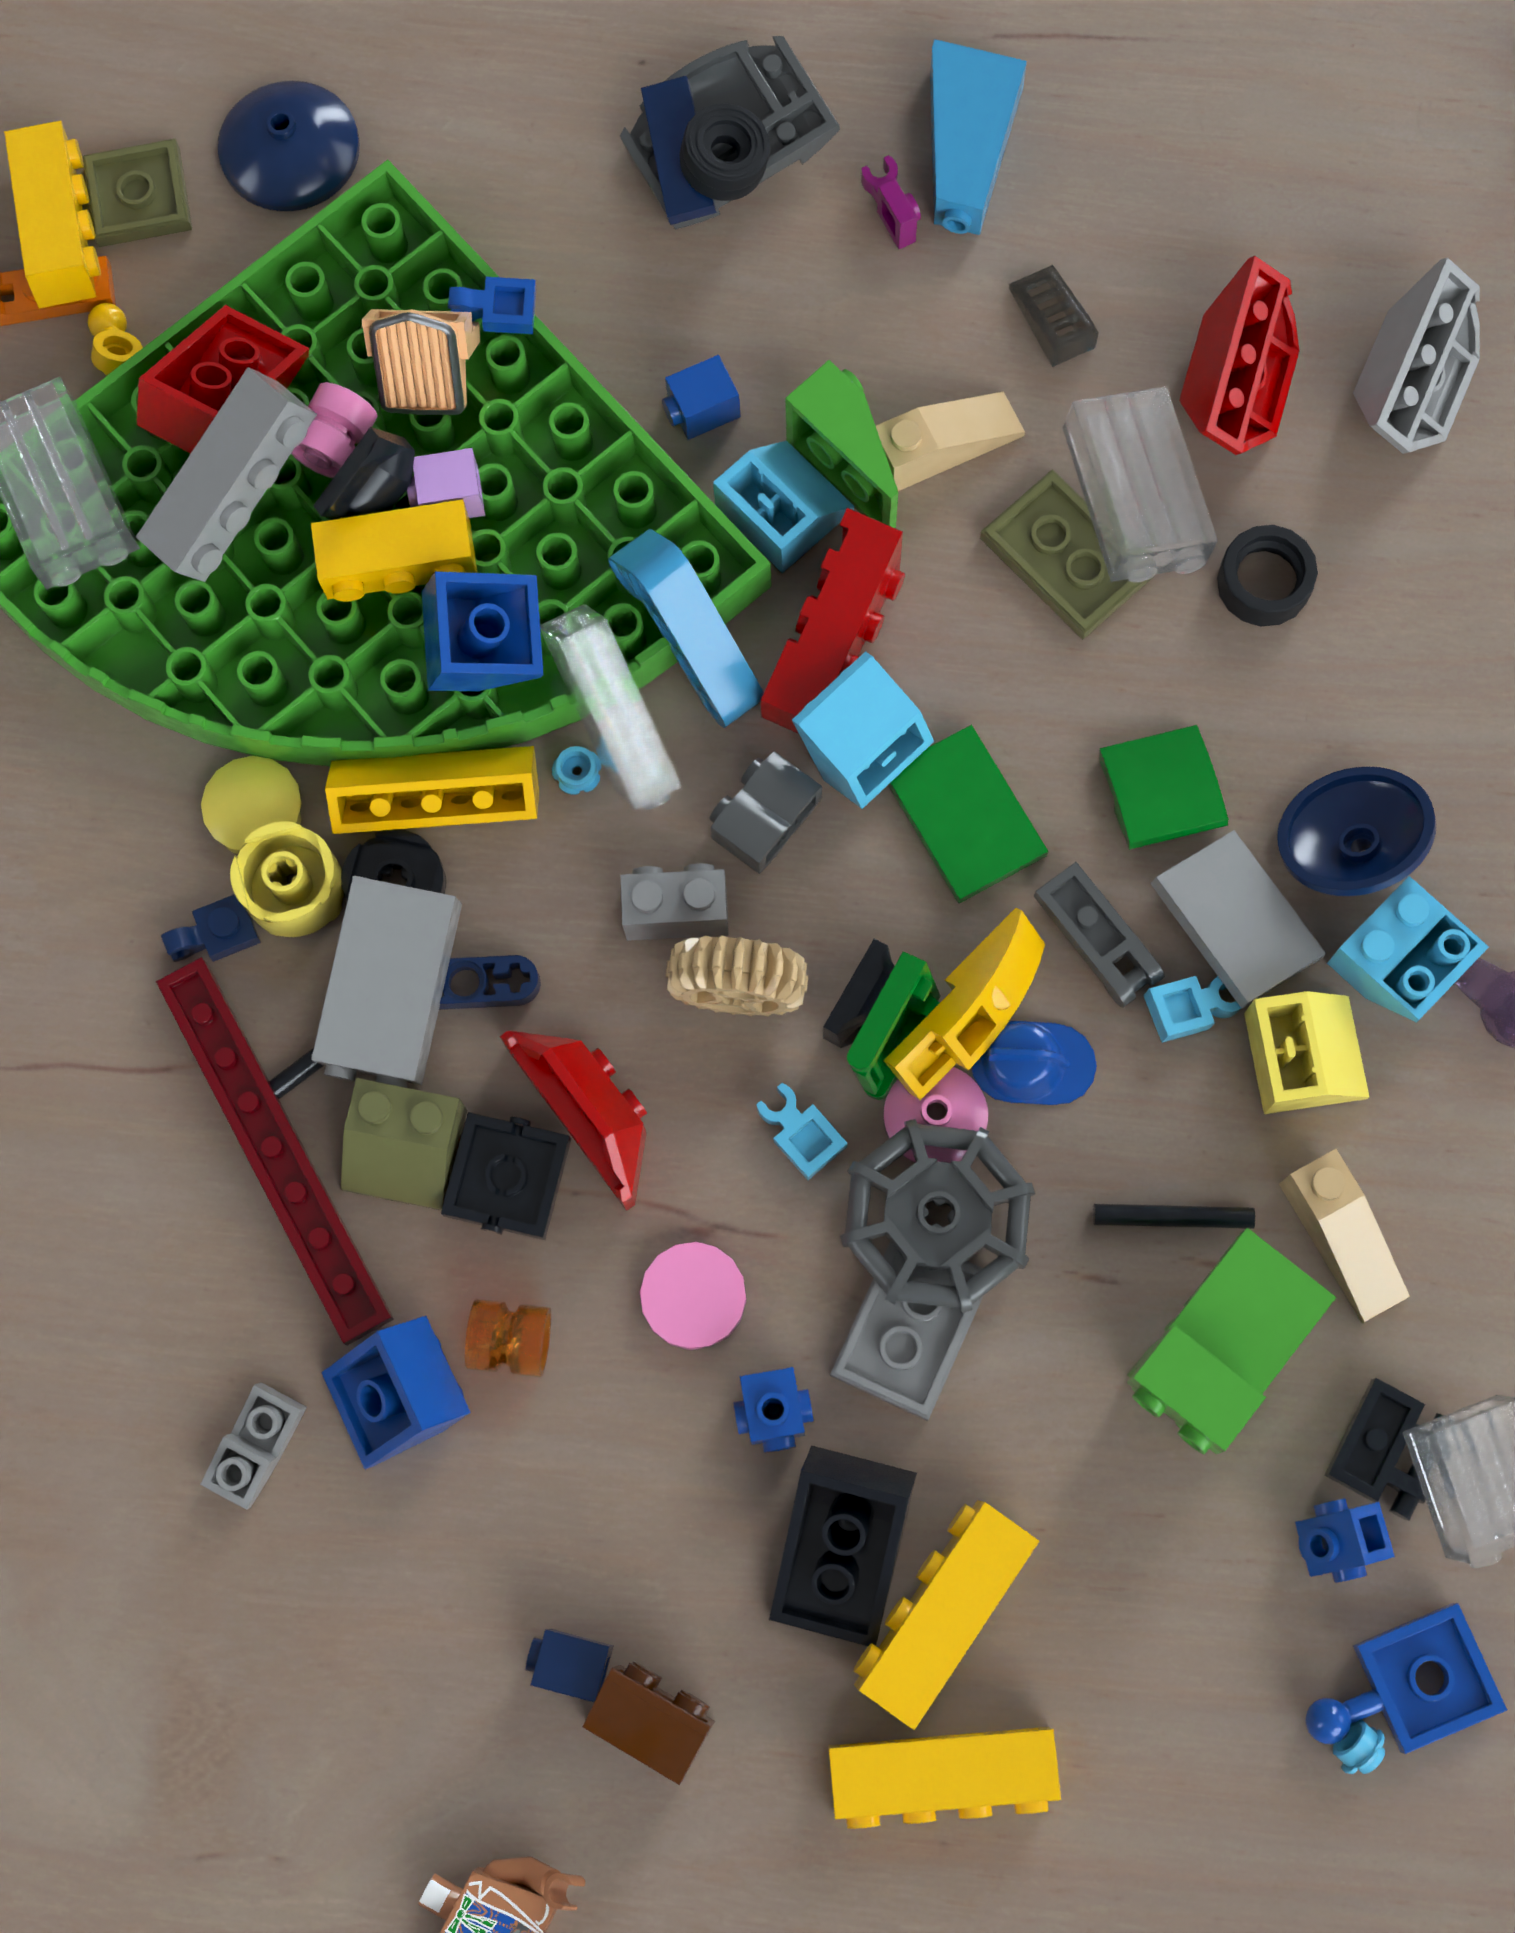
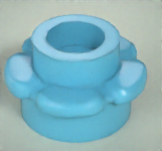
M573 746L559 754L553 763L552 775L555 780L559 781V788L567 794L577 795L580 791L590 792L600 782V775L598 773L602 765L599 757L594 752L580 746ZM579 767L582 769V772L579 775H574L573 769Z
M1363 1720L1351 1723V1728L1346 1738L1333 1745V1754L1343 1763L1341 1769L1345 1773L1354 1774L1358 1770L1362 1774L1370 1773L1379 1766L1385 1756V1748L1383 1747L1385 1736L1380 1729L1377 1730L1374 1727H1370Z

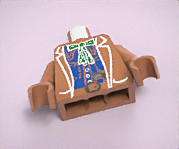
M531 1856L494 1859L485 1868L477 1867L472 1871L463 1889L434 1874L418 1905L446 1920L440 1933H546L557 1909L577 1910L578 1906L570 1904L567 1900V1888L569 1885L584 1887L585 1879L579 1875L561 1873L559 1870Z

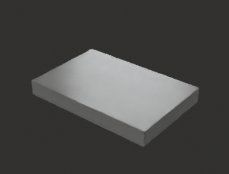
M1235 830L1158 875L1151 882L1154 890L1242 1009L1251 1004L1254 999L1262 997L1316 963L1326 954Z
M890 1241L883 1257L895 1272L899 1274L906 1260ZM969 1261L961 1265L965 1281H968L983 1269ZM916 1266L908 1280L953 1286L949 1271L941 1269L929 1270ZM873 1279L830 1376L928 1421L983 1296L972 1304L971 1311L961 1313L959 1308L897 1301L894 1305L885 1300L887 1294Z

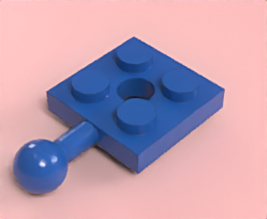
M1452 1603L1353 1645L1372 1690L1346 1700L1343 1703L1332 1698L1319 1699L1308 1708L1305 1721L1308 1732L1315 1740L1323 1744H1336L1346 1738L1350 1731L1351 1723L1358 1722L1382 1711L1400 1753L1407 1754L1505 1712L1507 1708L1459 1604ZM1426 1661L1436 1663L1441 1668L1444 1677L1440 1690L1431 1695L1422 1692L1415 1680L1418 1667Z

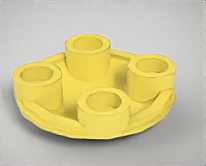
M258 756L234 759L218 769L205 786L201 801L204 824L215 840L235 854L239 853L245 844L244 840L257 828L281 821L301 824L302 820L300 814L302 801L299 785L289 770L273 759Z

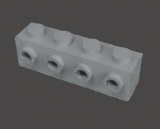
M248 367L136 538L175 573L205 582L209 575L220 565L223 554L237 533L247 525L252 511L266 490L277 480L280 469L294 448L304 440L308 427L317 414L278 381Z

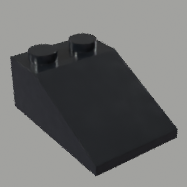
M811 1445L799 1477L769 1620L869 1646L871 1643L876 1645L917 1472Z

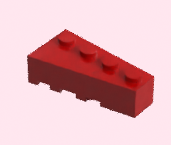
M849 508L846 509L840 522V527H843L842 545L839 551L829 548L822 562V572L817 583V590L820 591L818 597L813 595L807 596L800 611L795 632L801 634L798 641L791 638L787 640L761 698L762 718L796 733L798 731L792 719L828 687L844 669L859 658L858 655L865 641L870 643L875 641L884 621V615L879 613L886 599L892 601L896 599L905 578V573L900 571L903 531Z

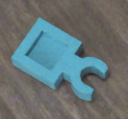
M1197 976L1149 988L1143 995L1162 1043L1209 1030L1215 1024L1212 1015L1218 1018H1230L1241 1007L1237 1001L1229 1003L1221 999L1219 990L1226 989V986L1218 976L1205 989H1201Z
M781 1083L777 1086V1091L785 1099L786 1106L781 1111L774 1112L768 1109L764 1102L760 1101L756 1104L757 1111L766 1123L780 1125L783 1130L773 1138L774 1143L802 1175L809 1180L847 1148L848 1143L814 1104L801 1114L796 1108V1096L793 1090L786 1084Z

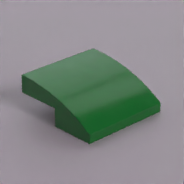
M1197 725L1099 748V762L1113 794L1114 812L1129 850L1228 826L1229 819L1220 786Z

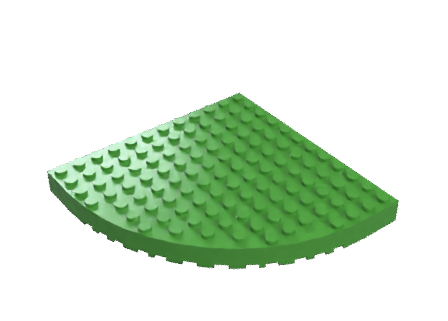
M388 159L0 458V609L46 655L92 690L138 716L205 744L278 761L330 767L331 761L395 758L431 753L504 748L527 742L585 719L644 687L678 661L671 651V644L662 636L644 603L632 596L623 587L612 571L608 558L648 529H652L667 538L682 551L725 625L771 587V564L536 315H534L533 334L483 331L482 318L474 321L480 323V343L470 358L465 359L467 405L462 413L457 415H417L390 413L382 409L379 401L373 357L367 356L362 318L371 309L451 311L448 308L450 287L485 290L486 277H499ZM224 305H227L309 348L308 358L287 388L305 405H309L320 383L337 384L353 391L370 403L378 415L372 427L404 437L415 450L414 457L472 448L479 469L485 516L469 518L477 573L537 575L544 675L541 678L482 691H428L422 590L426 584L417 585L413 590L400 594L379 591L366 593L361 599L355 601L327 600L317 578L311 523L331 520L321 516L313 505L333 478L311 470L295 459L292 454H290L280 469L275 483L266 490L252 511L247 525L237 533L223 554L218 568L209 575L207 580L203 582L175 573L141 543L136 536L188 459L190 453L137 426L139 377ZM407 490L392 510L411 508Z

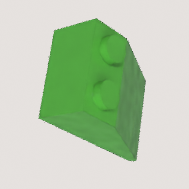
M828 360L785 398L786 440L848 499L861 514L896 528L898 489L867 403L863 386L852 372L847 369L841 371Z

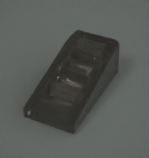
M1053 265L1010 283L1009 289L1052 367L1096 348L1099 335L1098 330ZM1047 282L1050 286V289L1032 297L1027 292ZM1054 297L1058 300L1057 303L1041 310L1037 306ZM1064 311L1065 317L1051 323L1048 322L1047 318ZM1070 325L1074 329L1061 336H1058L1056 333Z

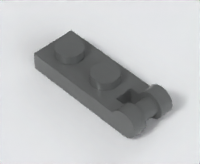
M1077 862L1035 891L1034 898L1102 981L1109 995L1120 1007L1124 1008L1135 1000V992L1147 984L1152 987L1165 977L1159 963ZM1124 956H1127L1133 963L1134 968L1123 976L1114 964Z

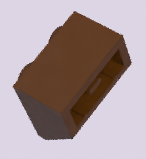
M637 1662L629 1663L627 1668L621 1665L611 1668L582 1727L680 1785L715 1723L714 1720L706 1716L710 1706L684 1690L678 1692L676 1697L660 1689L657 1686L662 1678Z

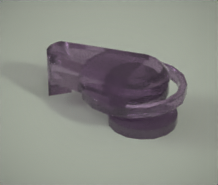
M1478 958L1453 985H1457L1480 1008V1017L1491 1036L1496 1041L1515 1048V971L1507 972Z

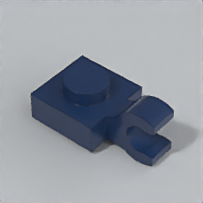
M235 894L193 910L192 914L197 925L175 928L161 935L168 955H171L174 962L186 959L205 949L214 962L261 943L250 914L241 905Z

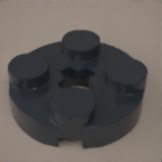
M383 830L375 833L376 837L367 840L363 845L359 843L351 850L342 869L341 886L347 900L353 876L381 881L383 876H392L394 869L402 870V878L407 881L405 885L407 887L445 894L446 874L438 854L423 837L406 830Z

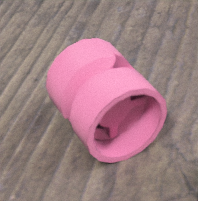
M325 382L320 383L308 405L317 416L308 427L304 440L294 448L291 454L311 470L326 477L334 478L355 449L354 444L360 442L368 429L373 426L378 415L371 404L358 394L340 385Z

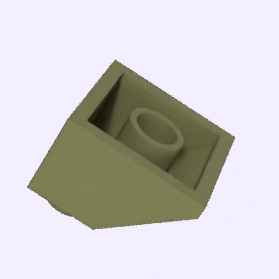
M356 1078L343 1133L341 1190L441 1211L468 1110L459 1098Z

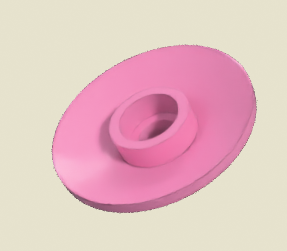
M953 1067L921 1100L911 1095L902 1083L897 1080L890 1089L885 1101L884 1125L889 1139L905 1127L904 1122L916 1119L918 1124L975 1131L982 1127L986 1130L988 1107L984 1094L978 1084L968 1074ZM933 1103H940L946 1108L947 1115L941 1120H933L927 1114L928 1106ZM925 1145L928 1158L937 1159L939 1162H960L967 1151ZM911 1149L903 1154L904 1157L916 1163Z

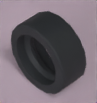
M1277 525L1254 526L1238 534L1227 547L1217 576L1219 596L1228 611L1243 622L1260 627L1280 625L1296 617L1307 604L1318 575L1316 556L1307 541L1291 529ZM1266 551L1277 554L1288 561L1294 569L1297 579L1295 587L1286 598L1281 600L1268 601L1254 597L1243 588L1238 580L1240 562L1247 555L1254 552Z

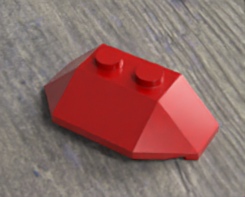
M1256 256L1246 260L1204 313L1179 399L1199 433L1234 455L1242 454L1277 436L1300 352L1295 314L1288 295L1292 294L1290 279Z
M510 1030L499 1036L506 1049L626 1211L632 1208L636 1203L647 1133L641 1118L647 1112L629 1088L621 1094L611 1081L610 1077L616 1071L603 1052L596 1048L590 1053L584 1043L576 1039Z

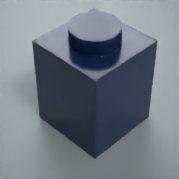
M545 1629L543 1639L534 1637L528 1653L525 1670L533 1672L530 1685L595 1702L605 1681L614 1645L554 1629Z

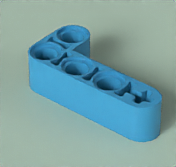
M648 529L608 558L612 571L623 587L632 596L644 603L662 636L671 644V651L703 705L721 727L726 728L761 702L764 692L690 562L673 542L652 529Z

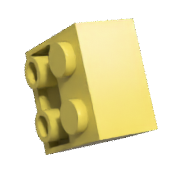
M1305 991L1253 1000L1245 1011L1244 1016L1264 1114L1369 1098L1349 996Z

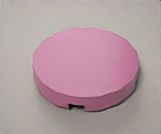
M699 1242L678 1244L659 1254L645 1271L640 1289L642 1313L653 1332L668 1344L687 1350L711 1347L728 1338L742 1320L747 1300L744 1278L733 1259L717 1247Z

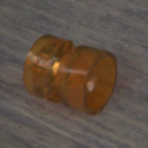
M475 1299L471 1307L466 1332V1368L496 1372L502 1365H508L512 1374L542 1377L546 1367L550 1344L551 1308L521 1304L515 1311H509L505 1302Z

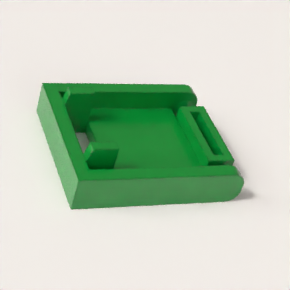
M904 951L847 1054V1061L865 1093L876 1100L886 1098L897 1079L883 1060L940 1003L941 995L927 962Z

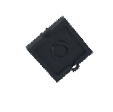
M468 1112L441 1214L444 1217L481 1225V1230H490L502 1235L503 1231L546 1240L571 1143L570 1135L531 1127L530 1121L519 1117H510V1121Z

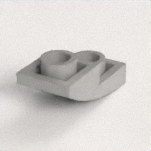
M261 1382L254 1385L232 1432L223 1437L200 1485L246 1510L251 1508L280 1460L307 1407Z

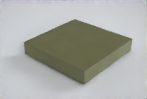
M176 138L83 155L95 240L99 247L193 230L180 147Z

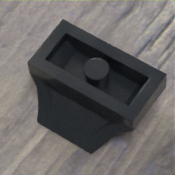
M370 427L313 505L321 516L331 520L391 511L411 484L415 450L404 437Z
M875 938L873 939L823 1026V1039L840 1048L853 1044L895 967L888 945Z

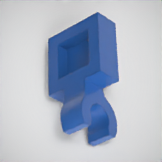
M486 277L485 290L450 287L448 308L453 312H472V322L482 318L483 331L533 334L536 280Z

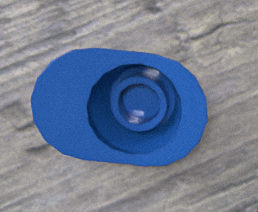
M1010 1021L988 1050L972 1066V1073L981 1090L995 1100L1009 1103L1059 1105L1071 1103L1085 1094L1094 1081L1097 1065L1094 1050L1086 1037L1072 1027L1057 1023Z

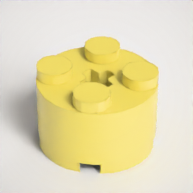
M288 821L269 823L251 832L244 840L245 844L237 857L234 856L230 868V880L236 898L256 923L275 936L301 937L314 933L330 921L335 920L341 912L344 898L341 886L342 868L324 839L300 824ZM290 874H295V876L292 878V882L286 885V876Z

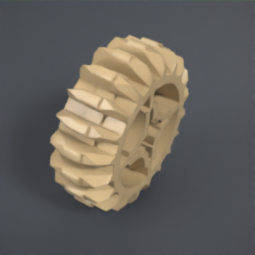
M723 935L721 937L703 936L700 939L691 937L676 943L674 948L671 949L670 961H667L666 978H668L667 990L672 997L682 1001L685 1005H695L698 1009H709L715 1013L744 1014L751 1017L752 1015L767 1017L771 1014L783 1015L787 1012H793L803 1005L804 993H807L808 976H806L807 963H805L804 957L792 949L781 948L777 943L761 942L760 939L730 938Z

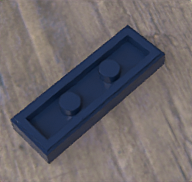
M687 75L642 87L641 92L666 215L670 225L717 213L714 199L697 192L687 182L680 165L679 155L684 132L689 121L696 114Z

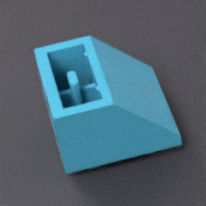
M787 440L749 450L713 481L715 505L781 573H784L841 522L847 508L854 510V505Z
M866 651L849 667L844 669L828 687L792 719L823 780L861 809L934 742L921 711L874 657Z
M1408 876L1343 943L1327 964L1365 999L1417 1023L1489 946L1414 879Z

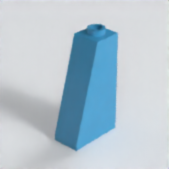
M934 39L930 68L934 224L944 226V228L953 233L964 234L968 232L977 235L981 234L1023 91L1027 61Z

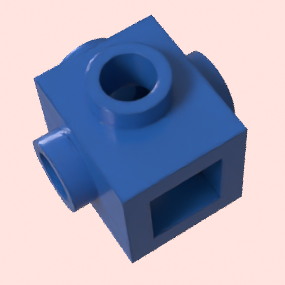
M794 1367L740 1376L744 1400L733 1402L739 1435L749 1433L751 1444H763L764 1453L795 1448V1438L805 1436L803 1423L813 1422L814 1419L808 1389L797 1390ZM770 1404H778L784 1409V1412L779 1419L769 1420L763 1415L765 1408Z
M1346 1498L1313 1506L1316 1517L1295 1522L1299 1535V1550L1306 1561L1310 1577L1332 1573L1335 1583L1367 1576L1366 1565L1395 1557L1379 1502L1348 1508Z

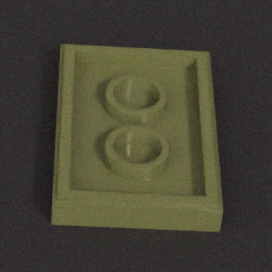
M1053 469L980 533V539L1082 640L1148 583L1156 572V569Z

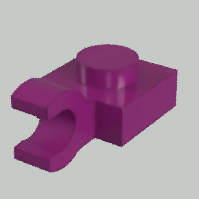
M888 155L884 157L883 169L887 175L880 178L875 177L866 165L862 167L861 182L863 188L875 199L877 213L900 250L916 242L917 221L921 219V214L911 193L904 194L898 184L897 163Z

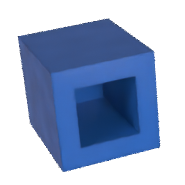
M719 354L665 377L667 397L662 399L663 408L671 425L674 427L680 424L688 440L741 417L739 393Z

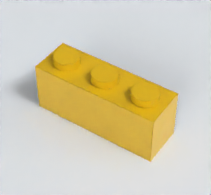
M463 499L311 523L317 578L327 600L355 601L361 599L366 593L379 591L393 594L406 593L413 590L417 585L427 584L435 571L477 573L470 519Z

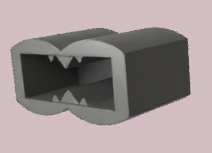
M775 751L764 761L758 757L750 764L741 779V782L745 785L743 789L733 799L728 795L725 796L714 808L709 818L713 822L711 838L758 874L772 862L790 836L803 824L822 799V786Z

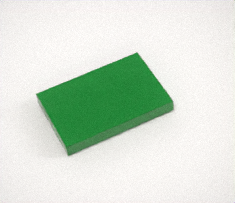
M972 724L928 747L888 784L958 904L1048 855L1046 846Z

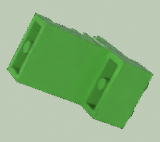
M1246 1228L1236 1237L1194 1294L1185 1302L1184 1308L1179 1315L1164 1328L1165 1333L1148 1348L1127 1375L1130 1379L1126 1383L1135 1392L1132 1398L1153 1416L1159 1418L1164 1412L1173 1419L1180 1428L1177 1434L1201 1454L1205 1455L1208 1449L1215 1454L1226 1451L1265 1400L1264 1391L1330 1307L1336 1296L1249 1228Z

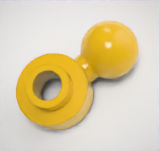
M101 303L90 311L87 323L91 334L94 336L91 361L97 369L108 375L140 351L142 344L135 336L125 332L127 320L123 311L116 305Z

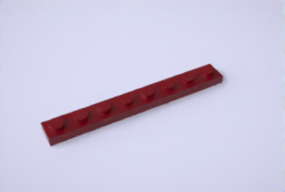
M200 957L157 980L156 983L343 1344L348 1346L394 1320L207 962Z

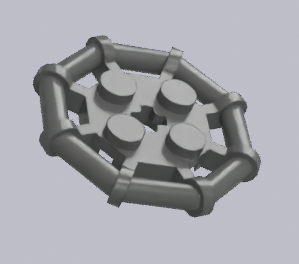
M916 1119L904 1122L905 1127L868 1156L860 1162L853 1161L850 1165L848 1173L851 1175L845 1233L840 1236L842 1246L851 1249L887 1294L885 1300L895 1305L897 1301L959 1308L961 1313L971 1311L972 1304L1018 1268L1025 1269L1029 1261V1257L1025 1254L1031 1196L1035 1195L1033 1184L1024 1181L988 1137L990 1132L980 1127L978 1131L918 1124ZM925 1145L967 1151L961 1162H939L937 1159L928 1158ZM912 1150L916 1163L894 1180L880 1173L907 1151ZM977 1156L1004 1189L990 1192L971 1169ZM871 1187H875L886 1193L883 1222L867 1226ZM930 1202H933L938 1207L945 1203L948 1204L952 1209L947 1216L950 1224L946 1227H942L938 1223L932 1226L928 1224L925 1219L929 1212L925 1206ZM1009 1203L1004 1242L991 1235V1220L994 1206ZM887 1236L906 1261L899 1274L895 1272L871 1242L872 1239ZM985 1248L998 1256L968 1281H965L961 1265L980 1250ZM916 1266L929 1270L941 1269L949 1271L953 1286L908 1280Z

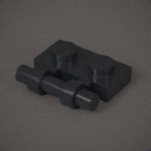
M1378 1378L1371 1379L1324 1476L1372 1502H1378L1385 1486H1390L1398 1494L1389 1511L1404 1520L1410 1521L1417 1504H1424L1431 1488L1427 1483L1439 1459L1445 1460L1452 1447L1448 1440L1456 1422L1442 1414L1436 1413L1429 1430L1416 1424L1425 1406L1424 1403ZM1408 1441L1419 1448L1406 1474L1395 1468Z

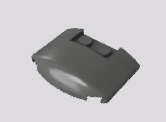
M772 36L775 46L749 47L747 40L724 46L692 61L665 80L668 81L687 75L696 113L714 104H734L749 110L762 122L769 136L770 155L760 183L798 160L803 165L840 130L838 122L784 36ZM644 102L640 104L642 114L636 121L631 133L624 127L620 138L666 213ZM719 143L711 148L714 156L721 161L730 162L738 157L736 150L729 144ZM714 200L717 213L673 224V227L679 229L720 215L718 209L730 201Z

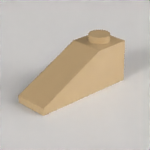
M1004 391L917 407L876 425L898 491L1025 435V431Z
M1337 1149L1289 1174L1279 1183V1186L1362 1323L1410 1297L1369 1203Z

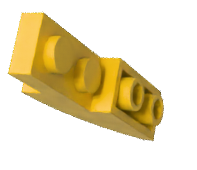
M1015 908L945 979L952 991L883 1060L906 1090L917 1099L921 1100L956 1064L969 1070L999 1036L1022 1002L1033 981L1045 947L1044 941L1022 910Z

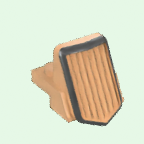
M371 309L362 318V327L367 356L373 357L379 401L382 409L390 413L417 415H457L462 413L467 405L465 359L470 358L480 343V323L472 322V312Z

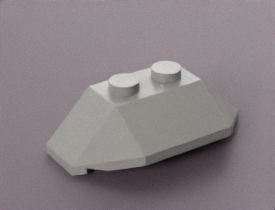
M1448 257L1437 262L1387 312L1353 392L1369 426L1402 454L1446 441L1480 360V322L1475 303L1480 301V286Z

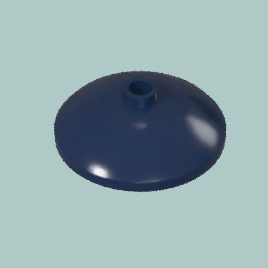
M303 81L275 82L250 92L230 110L222 124L218 137L219 162L232 188L248 202L274 211L307 209L335 195L351 177L356 167L360 150L357 126L344 102L331 91L316 84ZM288 125L284 130H276L281 126Z
M1381 767L1343 769L1314 781L1293 798L1284 811L1279 823L1277 834L1278 848L1289 873L1306 887L1317 892L1335 896L1370 894L1388 888L1403 880L1423 862L1435 839L1436 816L1426 791L1416 781L1403 773Z

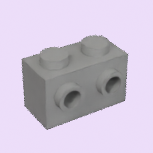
M700 863L687 865L684 867V871L663 872V869L660 867L644 866L633 869L632 874L621 875L622 926L627 941L729 935L727 887L724 869L715 870V867L711 864Z

